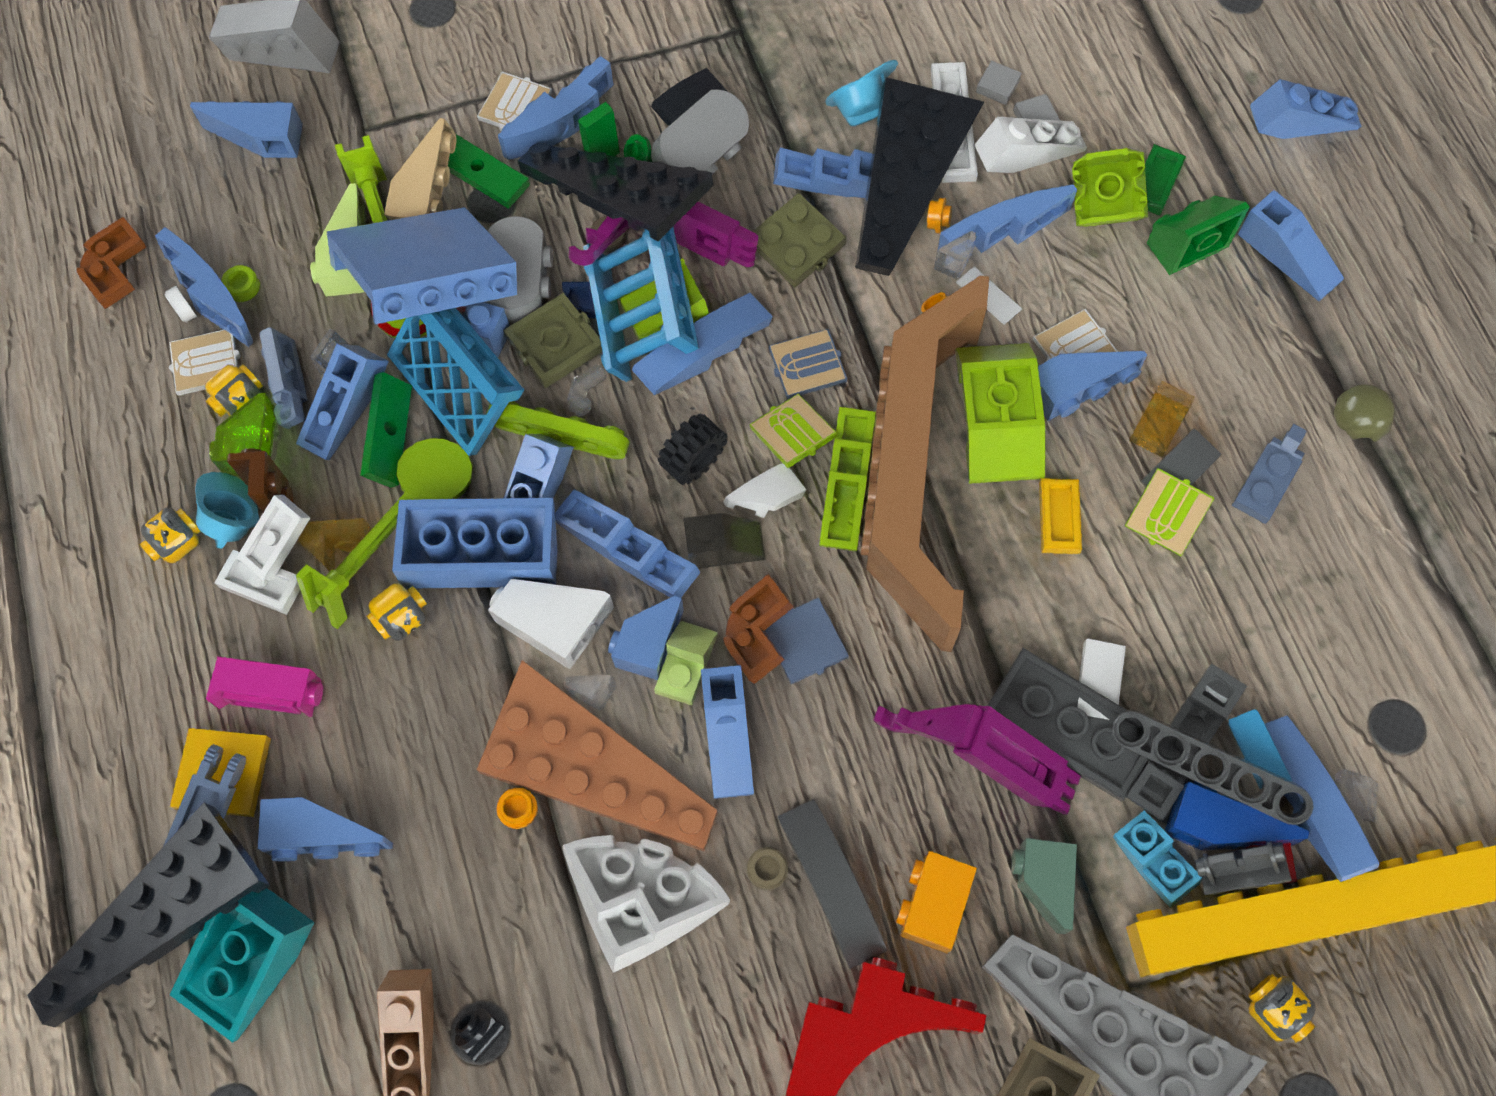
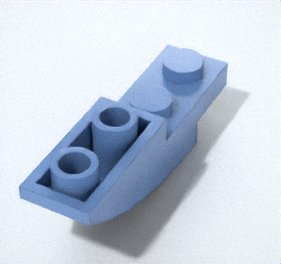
M600 56L591 65H587L569 86L563 87L555 99L546 92H543L535 101H531L525 110L512 122L507 123L501 133L498 134L503 156L508 160L519 158L528 152L534 144L547 143L553 146L580 130L578 120L600 105L599 98L614 85L610 62Z

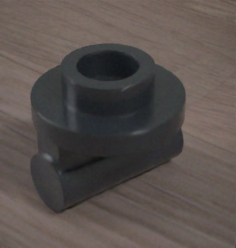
M478 1009L474 1012L469 1011L461 1017L456 1025L455 1044L477 1063L506 1030V1027L497 1018L492 1017L485 1009Z

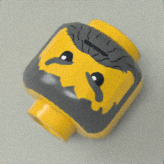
M228 364L206 382L205 388L210 397L205 402L220 417L227 413L232 418L239 419L261 401L260 389L263 385L243 364L240 367Z
M166 507L141 526L140 531L145 540L139 545L153 561L162 558L168 563H176L199 544L197 534L200 530L182 508L175 511L173 508Z
M394 583L369 602L368 606L371 613L366 617L385 640L391 637L396 641H400L425 622L426 617L421 608L427 603L414 586L406 590L401 584Z
M1271 974L1256 985L1248 994V997L1252 1000L1248 1008L1250 1015L1275 1041H1284L1291 1037L1297 1043L1315 1028L1311 1019L1315 1014L1316 1005L1292 978L1287 976L1277 978L1274 974Z

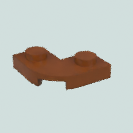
M122 217L89 238L83 244L86 252L81 259L80 267L76 268L81 280L104 309H107L135 290L117 266L147 247L126 219Z
M769 574L730 606L728 610L732 613L727 622L726 637L723 638L727 650L736 663L741 665V670L753 684L757 683L785 660L767 636L765 630L794 607L774 578Z

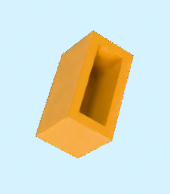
M931 851L927 852L923 861L916 859L908 882L916 886L911 901L903 899L896 919V923L902 925L900 937L948 954L953 948L977 868Z

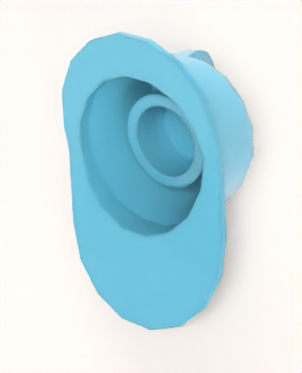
M897 60L885 62L860 79L837 89L827 97L826 105L831 107L837 106L850 126H857L878 117L883 83L886 77L896 69L898 65Z
M221 472L206 473L197 479L195 486L197 504L196 525L202 533L215 539L217 548L222 549L227 542L239 541L247 534L250 528L256 526L259 521L258 508L249 497L248 486L244 481L233 475Z

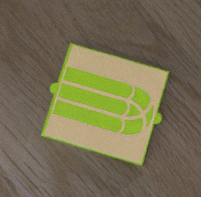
M796 394L777 407L772 406L770 412L749 424L750 429L787 468H790L808 455L814 456L816 450L837 437V432L799 394Z
M1157 468L1124 527L1149 539L1148 543L1150 545L1158 544L1181 557L1215 498L1191 486L1188 479L1182 481Z

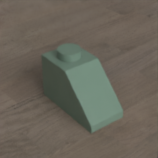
M1026 838L1020 844L1019 849L1013 850L1011 871L1012 874L1018 875L1017 887L1057 934H1067L1073 930L1077 844Z

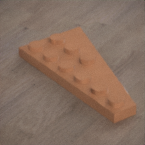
M523 660L521 661L476 770L485 776L705 851L718 814L717 809Z

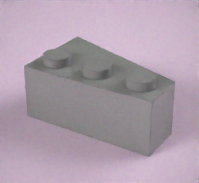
M262 0L220 6L209 39L221 50L223 55L232 61L330 73L340 43L306 0Z

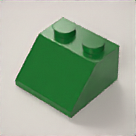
M1213 196L1202 202L1196 200L1177 214H1166L1160 217L1153 224L1147 245L1169 275L1174 274L1228 248L1250 206L1245 201L1220 196Z

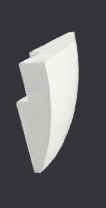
M613 835L580 839L563 845V852L578 895L613 973L662 949L711 918L730 903V899L723 888L698 863L694 866L689 865L674 856L672 848L648 839H642L639 843L617 842Z

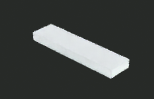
M965 62L931 64L932 89L969 98ZM972 126L944 175L942 183L976 182L978 172Z

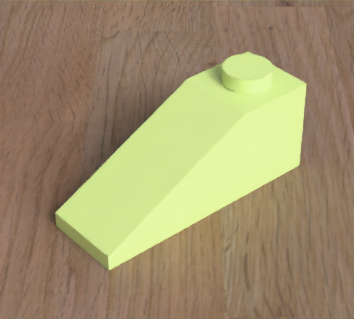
M357 183L349 184L315 247V262H311L310 265L312 280L315 284L319 283L326 297L364 292L348 269L335 271L331 266L327 231L366 225L365 201Z

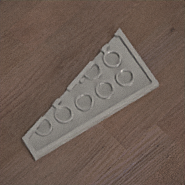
M1014 935L1009 936L982 966L1081 1065L1100 1075L1098 1082L1112 1096H1240L1267 1064V1061L1255 1055H1250L1230 1045L1229 1042L1215 1035L1212 1036L1188 1024L1187 1021L1125 990L1121 991L1101 981V978L1089 972H1083L1061 961L1059 957Z

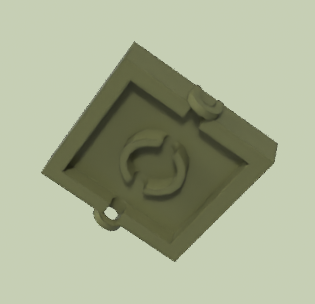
M800 193L796 194L752 231L759 237L757 252L794 288L815 270L821 272L827 266L828 259L846 245V236Z
M564 293L503 330L507 340L517 351V357L521 358L525 367L528 366L545 389L602 353L600 338L590 327L591 322L585 312L579 313Z

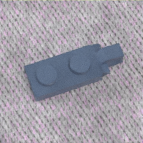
M268 327L260 331L259 334L262 343L261 353L266 363L269 378L268 387L272 392V399L276 403L273 412L278 425L290 429L305 421L302 405L303 402L307 401L296 343L294 339Z
M1293 424L1282 441L1274 437L1262 451L1231 506L1266 524L1272 517L1303 462L1301 459L1305 453L1297 448L1307 430Z

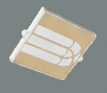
M502 72L478 113L477 118L479 121L499 127L500 131H502L507 123L516 119L525 110L526 106L531 101H535L543 92L551 96L552 88L532 82L529 77L523 79Z
M1086 309L1033 337V341L1047 358L1046 361L1059 354L1118 352L1105 335L1106 330L1097 325Z
M226 330L169 342L172 360L169 369L173 373L175 392L178 396L206 390V382L228 364L239 367L238 359H240L241 354L236 350L235 337Z

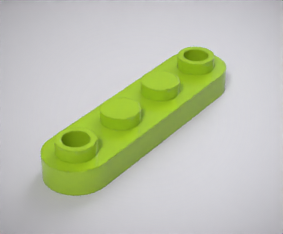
M515 401L508 402L494 425L498 429L523 436L525 434H543L573 446V449L611 459L625 458L630 444L628 438L625 437L624 431L617 427L607 425L603 428L591 425L580 417L571 416L568 419L554 415V413L545 408L536 407L533 410L522 407ZM491 404L489 405L486 414L488 413L489 409L491 408V406H492Z

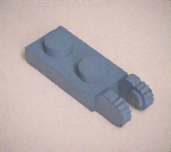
M214 744L208 748L197 774L192 775L164 845L203 803L215 807L222 818H225L236 791L234 786L240 780L247 760L245 756L238 753L234 754L229 760L219 782L211 777L218 769L223 755V748Z

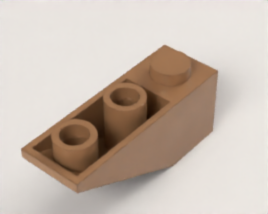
M432 969L389 970L377 990L383 1096H430L434 1022Z

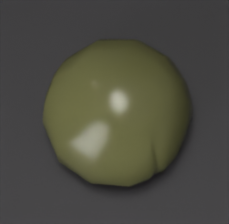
M1356 385L1337 398L1333 415L1337 425L1346 431L1352 439L1371 438L1373 442H1376L1390 431L1395 407L1390 395L1382 389L1373 385Z

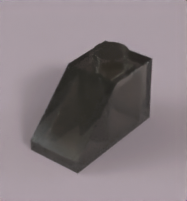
M724 513L683 518L688 558L698 569L765 560L760 522Z

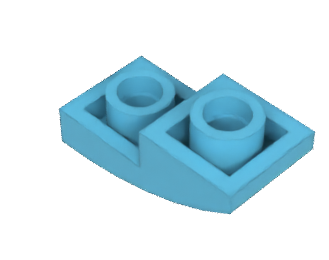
M1145 810L1113 835V838L1133 866L1169 908L1201 883L1203 877H1199L1198 872L1173 847L1174 840Z

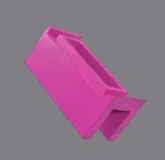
M217 656L206 700L219 710L230 703L235 706L300 715L302 711L308 717H312L314 707L318 706L321 702L323 685L321 679L311 669Z

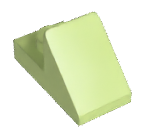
M680 621L666 643L667 656L654 689L655 694L693 705L702 680L701 669H706L718 632Z

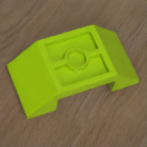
M1019 343L956 348L958 383H962L967 428L965 451L969 484L1045 478V419L1037 357L1030 344Z

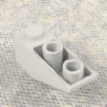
M997 117L975 143L976 150L987 172L1015 173L1078 154L1087 149L1081 137L1080 129L1075 125L1074 121Z

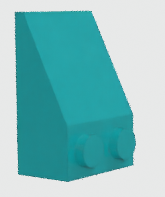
M268 888L260 893L250 892L238 900L239 906L228 914L219 913L205 922L204 928L199 932L170 993L172 998L232 1043L240 1038L295 962L315 923Z

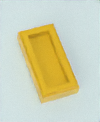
M1041 478L1039 482L1041 553L1080 554L1082 551L1079 479Z

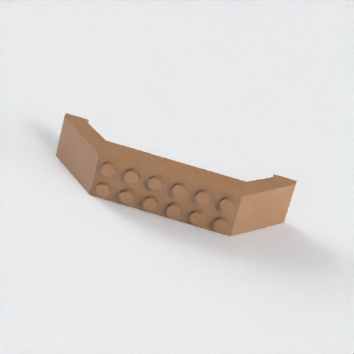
M981 275L894 331L892 345L884 346L868 480V496L864 516L865 524L860 555L868 556L866 569L937 647L941 651L952 652L961 629L964 590L953 589L919 548L935 372L937 367L955 355L956 348H962L968 344L977 345L987 310L990 277Z

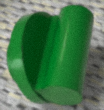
M640 134L632 135L624 146V157H634L636 160L652 162V150L648 138Z

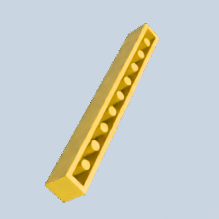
M1482 840L1456 846L1458 853L1444 856L1442 849L1417 854L1418 862L1404 864L1402 857L1379 862L1377 871L1364 873L1340 882L1338 879L1325 882L1323 875L1320 874L1297 880L1298 888L1284 890L1283 884L1279 883L1258 888L1259 896L1244 899L1241 891L1217 897L1218 905L1203 907L1202 900L1177 905L1178 913L1163 916L1161 909L1136 914L1138 922L1127 926L1126 930L1140 978L1496 901V845L1484 848Z

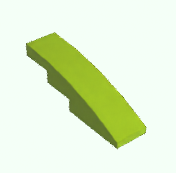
M839 407L836 427L837 437L834 439L819 546L857 551L876 411Z

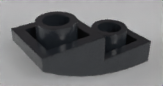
M705 68L668 89L652 102L651 107L667 126H670L710 90H727Z

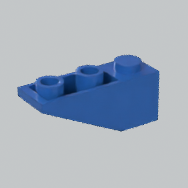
M1197 781L1193 783L1187 782L1184 785V788L1173 803L1164 830L1171 838L1202 851L1242 849L1252 845H1267V842L1270 841L1272 843H1291V846H1294L1308 839L1310 832L1297 826V824L1284 823L1233 798L1218 794L1216 790Z

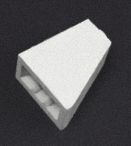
M510 579L505 588L500 587L493 594L488 611L497 624L566 668L571 669L609 616L614 605L611 596L605 591Z

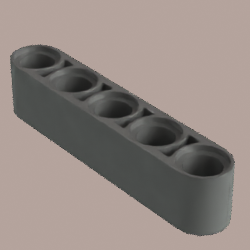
M1125 710L1113 722V737L1124 748L1258 811L1291 825L1301 824L1312 815L1314 807L1312 798L1297 783L1137 710ZM1132 717L1141 721L1144 727L1143 735L1136 740L1126 739L1120 732V723L1124 719ZM1166 736L1177 737L1183 744L1181 754L1175 758L1163 756L1158 749L1160 740ZM1208 754L1218 756L1223 764L1219 774L1215 776L1202 774L1198 769V762L1201 757ZM1247 773H1254L1262 778V788L1254 795L1244 794L1238 788L1239 779ZM1290 792L1298 793L1303 798L1302 808L1293 814L1284 813L1279 807L1281 797Z

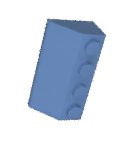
M553 498L399 500L392 572L405 589L412 586L415 588L505 587L510 579L556 585L558 551Z

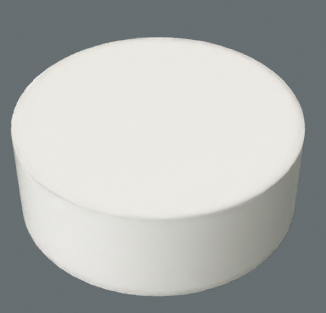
M177 286L165 291V297L183 322L187 323L197 317Z

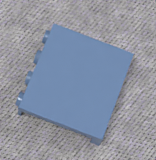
M465 207L327 231L331 266L335 271L348 269L371 300L373 322L375 324L517 295L516 261Z

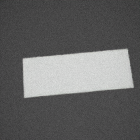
M973 267L956 283L963 287L980 275H985L976 267ZM989 280L987 310L1005 325L1022 308Z

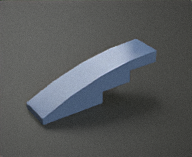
M780 147L776 154L773 184L808 192L866 198L872 154L854 149L849 157L817 148L814 155L811 156Z
M1072 184L1039 190L1005 200L972 214L941 232L937 253L947 261L972 244L983 253L1008 235L1018 245L1071 210L1077 188Z
M164 227L155 235L164 257L171 261L170 263L180 284L187 288L195 310L223 330L232 334L233 337L246 346H251L254 342L246 322L232 295L220 278L192 247Z
M748 293L694 322L699 349L685 354L667 343L656 348L633 365L632 371L653 395L659 394L709 370L712 360L739 348L744 337L768 327L773 316L751 293Z
M575 489L555 512V521L558 525L617 566L668 597H682L700 574L695 564L667 550L662 541L634 527L629 518Z
M1288 715L1265 723L1292 781L1303 787L1313 801L1312 815L1307 821L1297 825L1310 831L1308 840L1338 880L1343 882L1377 869L1379 861L1357 819L1328 771ZM1295 792L1284 794L1294 808L1293 813L1298 812L1303 805L1302 796Z

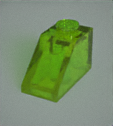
M266 393L256 394L216 427L215 441H211L209 446V456L212 463L222 473L239 476L227 462V456L230 453H240L244 449L254 448L266 451L271 457L276 417L273 412L275 406Z

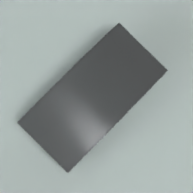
M1193 428L1140 482L1147 487L1156 469L1159 468L1182 481L1188 479L1190 485H1192L1222 454Z

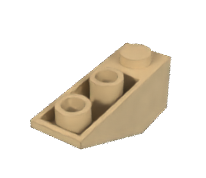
M438 119L390 181L384 215L389 220L443 211L441 197L443 187H447L450 179L449 156L450 153H454L456 148V134L445 119Z

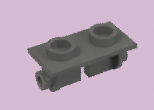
M1270 841L1267 842V845L1209 856L1208 854H1203V857L1195 860L1198 875L1203 877L1202 883L1206 897L1292 881L1282 842L1272 843Z

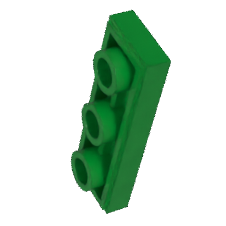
M456 134V148L454 153H450L448 161L450 173L509 209L530 186L529 178Z
M380 372L374 377L360 476L392 488L399 485L397 467L404 450L412 385L385 372Z

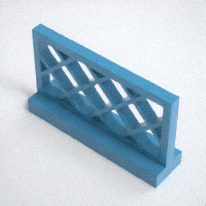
M456 308L406 318L387 353L390 360L468 456L478 454L508 402L518 401L524 392V388ZM420 319L426 325L427 337L420 338ZM428 341L430 363H423L421 342ZM409 342L411 348L412 364H410L402 354L404 348ZM439 342L447 351L448 362L441 363ZM442 367H449L451 388H444ZM424 368H431L433 389H430L425 383ZM460 368L468 376L469 388H462ZM444 393L452 394L454 414H451L446 408ZM462 393H470L472 414H465ZM481 393L492 405L487 414H483ZM465 419H473L474 436L472 439L467 434Z

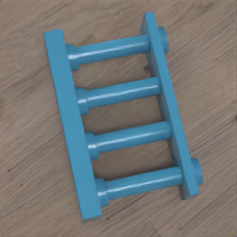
M673 227L659 242L650 238L649 231L644 229L643 237L607 255L602 253L594 263L584 266L585 272L589 277L603 352L601 362L608 373L625 382L632 380L629 361L668 343L685 354L699 349ZM587 244L583 246V249L587 250L591 245ZM649 250L651 262L648 268L614 284L612 268ZM655 281L657 293L654 299L621 315L619 314L618 298ZM661 312L663 325L660 331L628 346L625 345L624 329Z

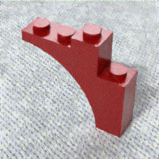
M873 957L871 964L863 962L861 965L850 1013L842 1011L843 1003L819 997L817 1004L808 1003L785 1096H836L844 1081L853 1070L883 1045L909 1034L931 1030H954L978 1035L984 1031L987 1015L976 1012L977 1004L966 1000L952 998L950 1005L934 1000L935 992L910 986L909 993L902 991L906 973L896 971L897 963Z

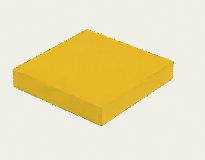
M189 728L170 807L175 810L179 809L192 775L197 774L206 751L214 744L223 748V755L218 769L211 777L214 780L221 781L227 764L234 754H241L247 759L241 778L234 786L236 791L226 815L254 817L271 738L267 735Z

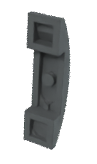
M1211 664L1189 694L1170 725L1210 743L1222 722L1228 718L1247 685ZM1166 736L1160 740L1158 749L1163 756L1175 758L1181 754L1183 744L1177 737ZM1148 759L1126 798L1162 821L1184 788L1183 784L1188 777Z
M813 799L777 816L794 854L797 855L829 922L831 932L849 970L886 952L887 948L864 895L815 800Z

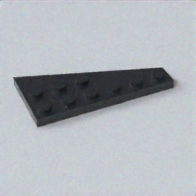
M886 77L882 86L855 264L856 269L886 276L891 274L984 101Z
M547 143L534 144L528 152L518 159L521 173L544 185L552 183L557 185L559 192L566 196L571 193L577 195L580 203L612 219L620 217L626 219L628 227L636 231L641 228L648 230L650 238L658 242L714 185L712 172L697 170L694 167H677L666 165L664 162H647L636 160L634 157L622 158L606 155L604 152L592 153L580 151L574 147L561 148L550 146Z
M203 803L27 995L42 1025L57 1027L95 1002L98 993L111 984L119 986L130 979V972L143 963L151 965L201 932L205 922L217 914H228L239 906L238 900L250 892L260 893L270 886L215 807Z

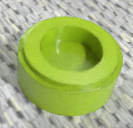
M237 265L231 267L221 278L222 283L236 302L251 300L260 289V281L257 275L248 266Z

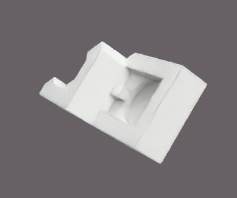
M781 463L737 488L726 496L723 503L731 509L738 505L754 510L755 516L764 518L768 510L775 511L801 499L806 492V488L792 470Z

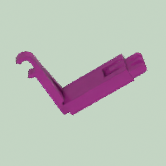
M697 202L673 226L677 244L723 267L730 260L744 267H752L755 264L758 235L740 226L739 221L707 205ZM607 216L597 230L586 228V241L592 245L587 250H579L576 246H569V259L573 263L582 266L594 263L609 245L630 228L628 227L627 220L622 217L612 219Z
M961 704L911 712L901 707L899 713L894 714L886 708L878 706L873 721L879 726L893 732L918 734L954 747V754L1032 806L1047 807L1068 815L1071 806L1061 800V797L1073 800L1076 791L1069 787L1066 782L1078 785L1081 776L1067 767V760L992 707Z

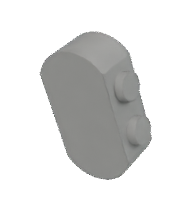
M710 90L668 126L657 140L654 141L651 151L652 162H664L666 165L677 167H694L697 170L712 172L713 175L719 169L715 165L719 159L724 157L728 161L742 149L738 142L747 134L749 128L746 108L735 95L724 90Z
M517 216L501 219L487 230L516 261L517 295L485 301V303L504 308L510 326L543 306L545 298L551 297V280L546 274L547 267L553 266L552 246L546 245L544 233L540 226L528 218Z

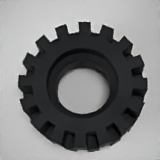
M700 413L697 417L693 415L689 418L688 423L684 421L680 424L678 431L675 429L671 433L673 437L670 440L667 439L663 444L665 448L660 450L658 462L681 485H685V483L690 484L693 479L697 480L700 478L702 472L706 473L710 469L708 466L711 463L714 464L718 460L717 455L722 454L723 446L727 444V434L705 414Z

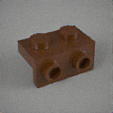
M248 448L240 453L228 454V464L248 486L249 497L263 513L274 495H285L293 502V492L289 486L288 479L266 451Z

